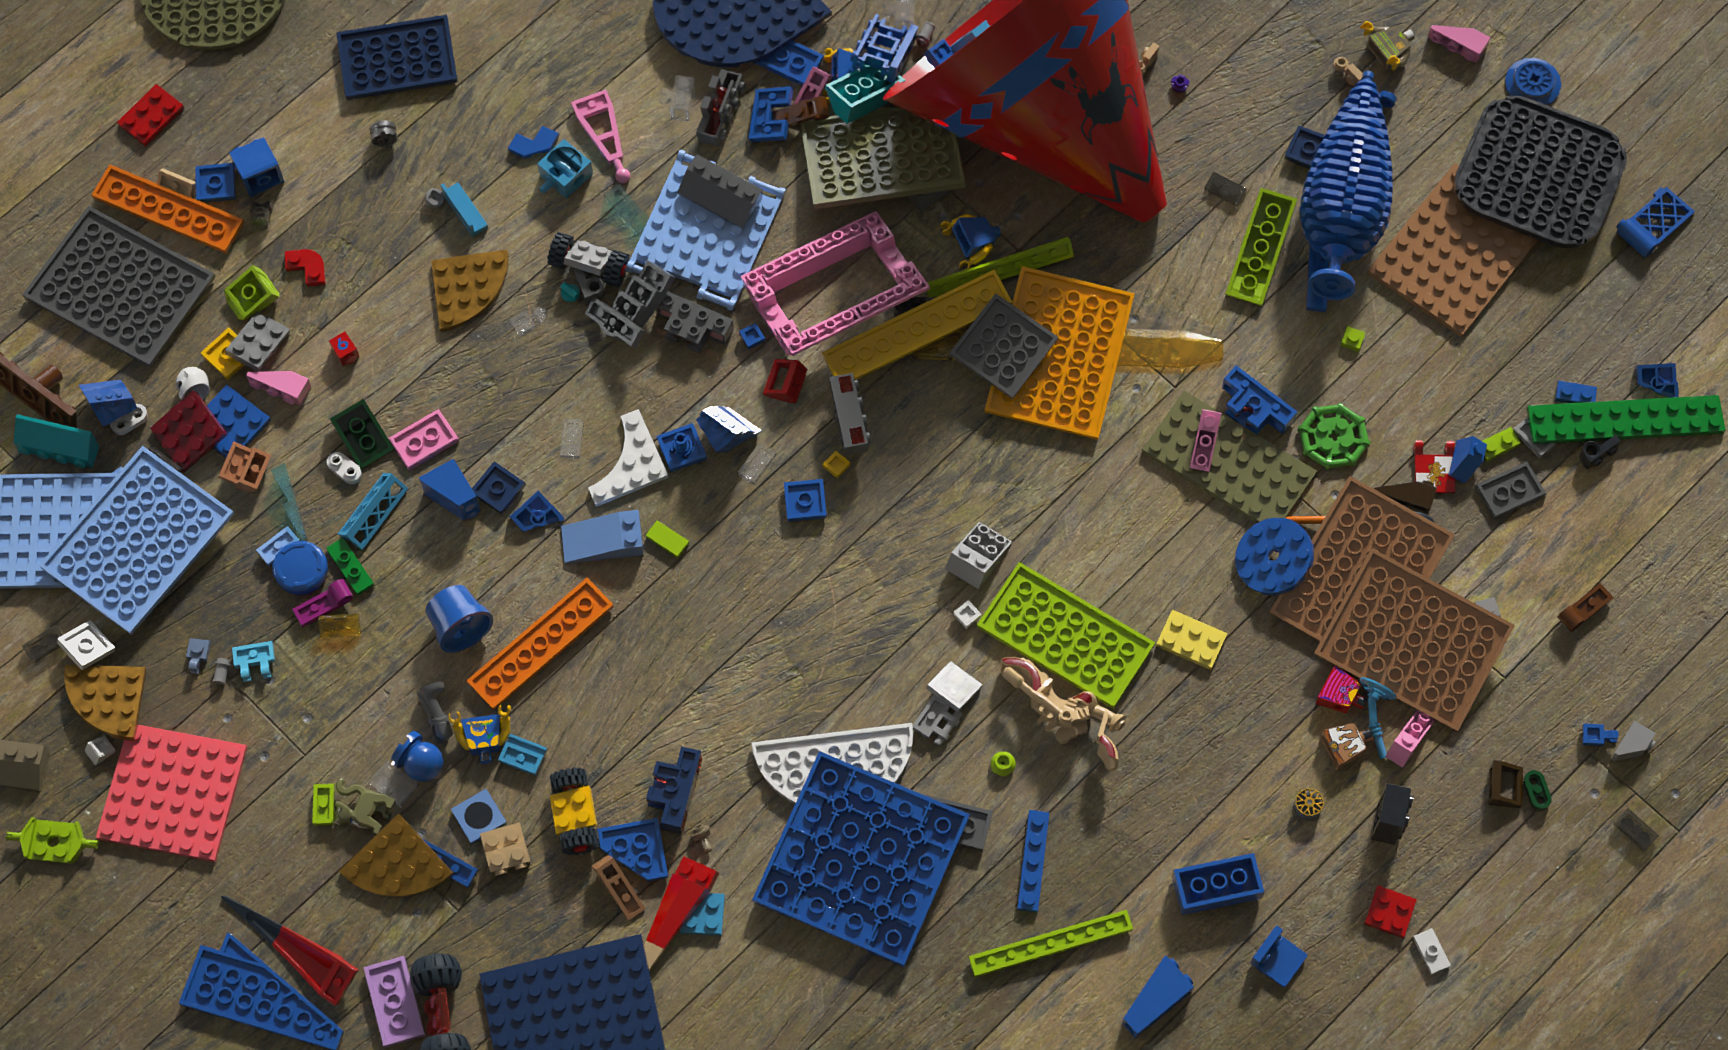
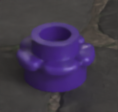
M1184 75L1174 76L1171 79V86L1175 92H1184L1189 86V80Z

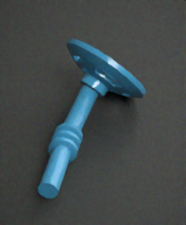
M1361 677L1359 679L1360 684L1369 692L1367 695L1369 697L1368 711L1370 724L1368 728H1371L1370 731L1374 737L1379 757L1383 759L1386 758L1387 752L1381 736L1383 732L1380 731V723L1377 722L1376 701L1379 698L1395 700L1397 696L1392 690L1379 682Z

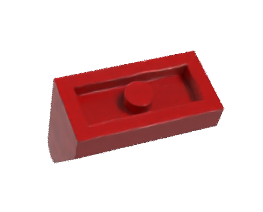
M775 359L763 395L788 403H796L808 369L799 360ZM780 367L789 369L782 390H772Z

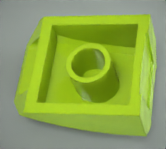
M253 265L224 290L226 302L236 317L241 320L253 316L257 311L263 310L280 297L279 292L268 276L260 268Z

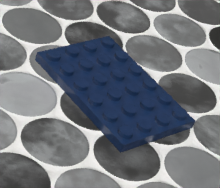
M447 14L336 32L346 100L458 82Z

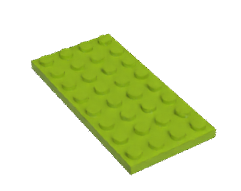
M1018 562L977 624V628L1075 687L1084 692H1092L1097 700L1112 709L1115 708L1156 643Z

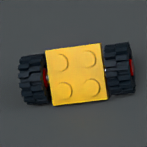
M576 767L572 769L566 768V770L561 769L559 772L555 771L554 774L549 776L552 793H554L550 795L555 831L560 836L562 853L565 855H579L580 853L592 852V850H596L599 847L596 830L592 829L597 827V821L586 771Z

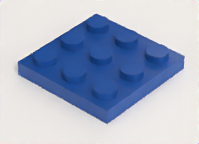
M228 385L207 405L228 434L213 447L225 458L233 441L247 447L271 421L269 416Z

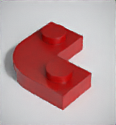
M310 249L284 251L287 272L305 270L307 287L326 285L325 265L322 257L317 252Z

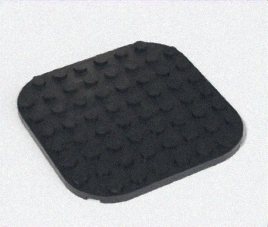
M1506 96L1505 99L1492 101L1483 110L1454 178V191L1461 205L1478 217L1556 247L1575 248L1589 243L1598 234L1625 169L1627 155L1625 148H1622L1619 143L1620 139L1613 132L1600 125L1529 98Z

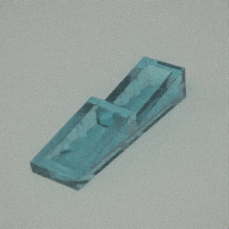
M618 184L604 195V200L640 238L649 217L644 211L640 210L623 187Z
M285 463L272 469L271 472L288 500L287 503L282 505L285 513L302 541L308 542L289 472Z

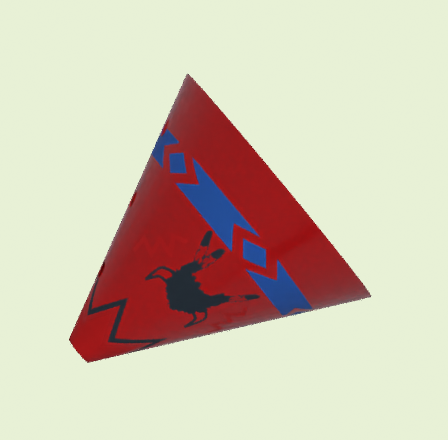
M992 0L950 34L945 41L949 46L953 45L985 20L990 25L989 28L936 68L928 63L926 57H923L902 77L905 81L901 83L897 81L883 97V100L1142 223L1153 218L1167 205L1128 0Z

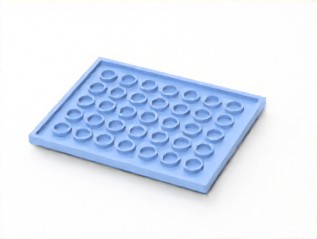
M142 446L39 564V567L132 635L232 518L234 512Z

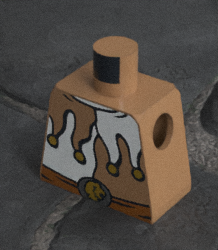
M1353 723L1325 729L1320 736L1337 771L1361 757L1366 751L1365 743L1373 740L1369 729L1359 732Z

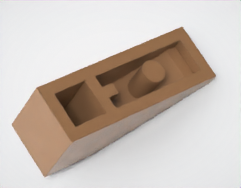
M607 855L591 866L627 920L632 919L645 910L644 905L613 857Z

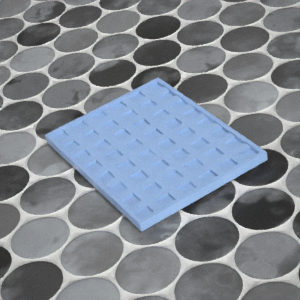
M118 473L0 475V589L67 588L42 570L39 564Z

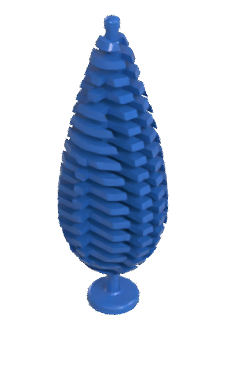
M1371 71L1363 72L1362 80L1358 81L1355 84L1356 87L1350 90L1348 94L1351 95L1344 100V104L1337 111L1339 113L1333 118V122L1327 128L1328 131L1322 138L1323 141L1314 155L1310 166L1311 169L1307 173L1302 190L1299 212L1303 234L1313 251L1320 253L1318 254L1319 256L1330 262L1329 268L1320 269L1311 275L1309 288L1317 296L1328 300H1343L1353 295L1356 289L1355 280L1348 273L1341 271V265L1359 260L1374 249L1387 229L1390 220L1391 203L1393 201V180L1389 136L1382 112L1383 107L1379 101L1381 100L1380 94L1376 90L1377 86L1373 82L1374 74Z

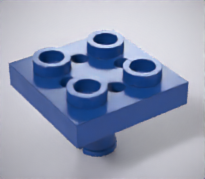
M693 423L656 436L670 473L707 460V455Z

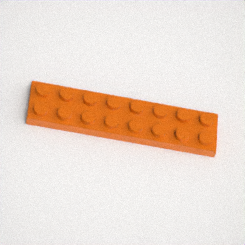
M110 164L91 194L95 200L225 254L229 251L244 225V220Z
M588 578L584 579L467 680V684L494 711L613 609L614 604Z

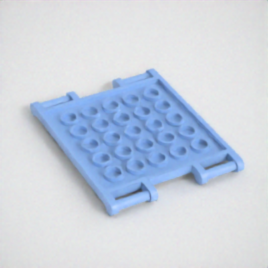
M680 149L625 271L640 274L643 267L636 265V263L645 265L646 261L649 260L674 277L701 286L697 294L698 299H706L727 307V310L733 312L744 288L741 276L752 270L784 198L786 189L774 187L756 180V177L750 176L748 182L763 189V191L777 195V197L773 199L762 194V201L742 229L677 194L688 168L682 162L691 163L694 159V156L686 154V151ZM707 289L730 297L731 299L727 300L720 296L707 292Z

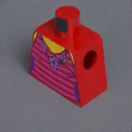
M1334 665L1315 704L1347 713L1351 705L1363 710L1368 699L1357 694L1361 684Z

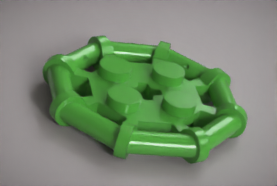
M1343 403L1313 407L1310 414L1297 429L1301 437L1303 455L1310 457L1325 467V470L1343 466H1355L1357 460L1366 448L1370 447L1371 443L1368 440L1365 418L1363 416L1360 417L1343 406ZM1336 413L1333 418L1324 419L1323 414ZM1341 414L1354 422L1349 424L1346 419L1340 418ZM1317 419L1319 422L1315 429L1310 428L1313 421ZM1357 427L1360 439L1354 438L1353 430ZM1331 433L1338 435L1336 441H1333V438H1329ZM1308 436H1313L1314 445L1310 446ZM1352 445L1357 446V449L1351 455L1348 452L1349 448ZM1315 451H1323L1327 458L1325 459ZM1343 456L1344 459L1332 460V457Z

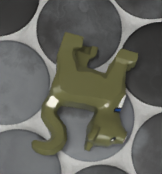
M338 779L336 790L339 794L350 796L357 792L360 798L355 810H351L347 805L336 801L335 823L338 825L351 823L361 829H371L376 836L383 828L380 823L373 819L375 813L380 812L383 818L389 820L392 814L390 809L395 805L396 800L385 794L367 790L357 784L345 788V779Z

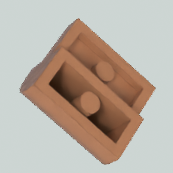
M233 441L218 478L235 485L236 489L255 492L271 454L254 447L250 449Z

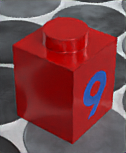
M346 331L329 340L330 347L342 366L351 364L360 357L357 348Z

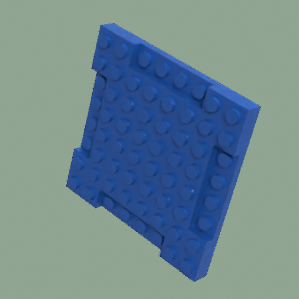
M819 751L752 901L757 905L790 919L793 918L905 968L937 890L970 819V814Z

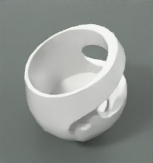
M187 367L180 371L176 379L180 400L184 398L186 392L192 390L196 391L203 400L209 393V381L206 373L197 367Z

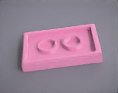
M439 409L388 438L409 471L459 442V438Z

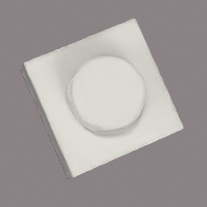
M969 600L953 612L956 619L966 629L980 619L982 615Z

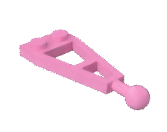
M607 90L571 102L578 122L609 164H614L617 171L615 174L616 180L619 183H627L630 180V172L623 168L620 161L623 159L614 108ZM608 110L612 131L597 136L586 121V118ZM614 139L617 153L610 155L602 143Z

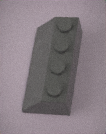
M696 154L685 172L677 194L743 229L762 201L763 189Z

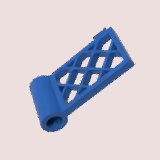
M1660 187L1653 194L1654 198L1630 219H1622L1616 226L1618 229L1616 233L1644 258L1649 256L1661 242L1695 213L1691 207L1667 187L1665 189ZM1666 194L1672 200V203H1662V197ZM1650 207H1659V214H1650ZM1663 208H1672L1673 215L1663 214ZM1676 209H1683L1687 214L1685 216L1677 215ZM1647 218V225H1641L1636 219ZM1650 218L1660 219V226L1651 225ZM1664 219L1673 220L1674 225L1664 226ZM1651 230H1660L1661 237L1657 239Z

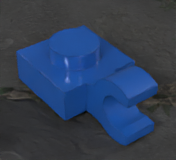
M1583 723L1582 745L1603 746L1604 741L1617 743V730H1604V724Z

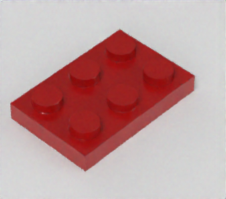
M155 84L117 123L118 126L142 145L146 146L185 108L182 103Z

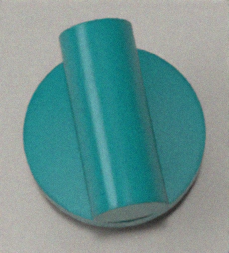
M566 282L561 284V297L564 301L574 302L579 298L580 290L576 285Z

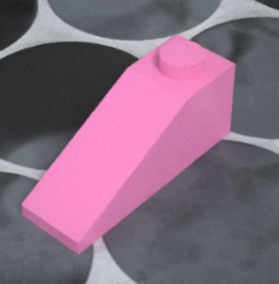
M812 67L794 104L822 96L825 86L829 84L832 76L816 67Z

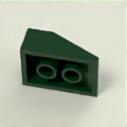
M363 398L329 418L360 469L394 449Z

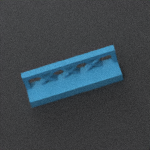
M383 473L339 531L338 535L351 541L357 548L363 550L405 494L408 487L392 473ZM395 483L401 489L396 495L391 496L390 488ZM382 499H387V508L384 511H379V502ZM375 514V524L368 526L367 518ZM358 530H364V539L361 543L354 538Z

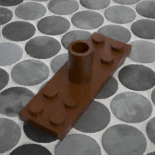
M0 352V385L48 422L77 428V412L75 408L62 401L57 394L49 391L63 380V375L57 367L49 365L32 378L21 370L15 362L9 361Z

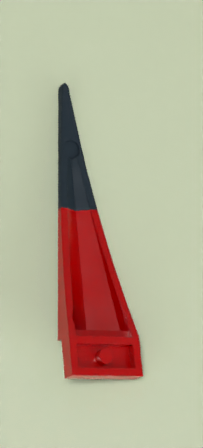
M226 895L221 896L222 900L256 929L320 996L335 1006L340 1004L358 972L357 968L336 953Z

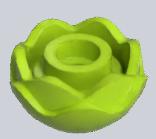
M1002 751L992 757L991 769L994 773L1005 777L1014 772L1016 762L1010 753Z

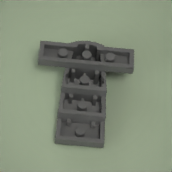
M647 260L639 277L633 275L626 291H619L612 308L600 299L593 297L585 314L599 323L602 331L608 336L637 348L645 333L642 327L658 308L676 277Z

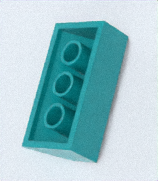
M865 65L863 70L857 69L827 84L825 89L834 113L848 124L889 103L883 100V97L897 81L901 83L905 79L898 75L895 83L887 81V74L884 77L881 76V69Z
M16 415L14 445L18 452L24 455L34 454L45 460L48 458L55 459L62 464L72 463L79 468L93 467L100 447L92 432L23 415Z

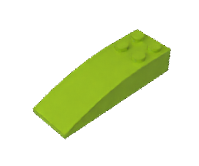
M1260 188L1225 295L1256 305H1263L1296 207L1297 198Z

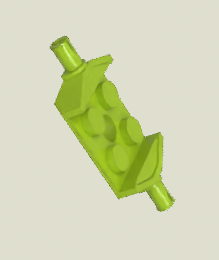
M31 817L22 832L8 831L6 835V840L19 841L24 857L30 860L73 864L85 848H98V840H86L84 838L82 827L78 821L66 823L37 820L35 817ZM52 838L59 839V843L55 847L49 846V841Z

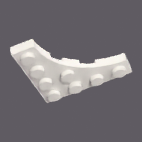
M639 409L621 416L625 440L623 451L617 464L605 478L588 487L596 507L669 478Z

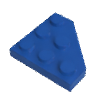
M658 818L597 829L601 851L613 857L616 861L648 882L669 878Z

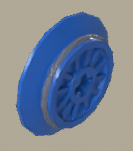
M1525 58L1515 62L1508 70L1505 78L1506 90L1510 96L1529 98L1544 105L1552 103L1559 95L1561 89L1560 75L1555 67L1547 61L1537 58Z

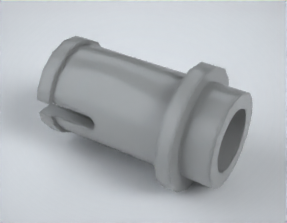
M925 22L920 34L916 36V43L924 47L930 43V37L936 28L935 25L931 22Z
M217 658V661L214 663L216 669L213 683L224 685L226 684L228 668L231 665L228 659Z

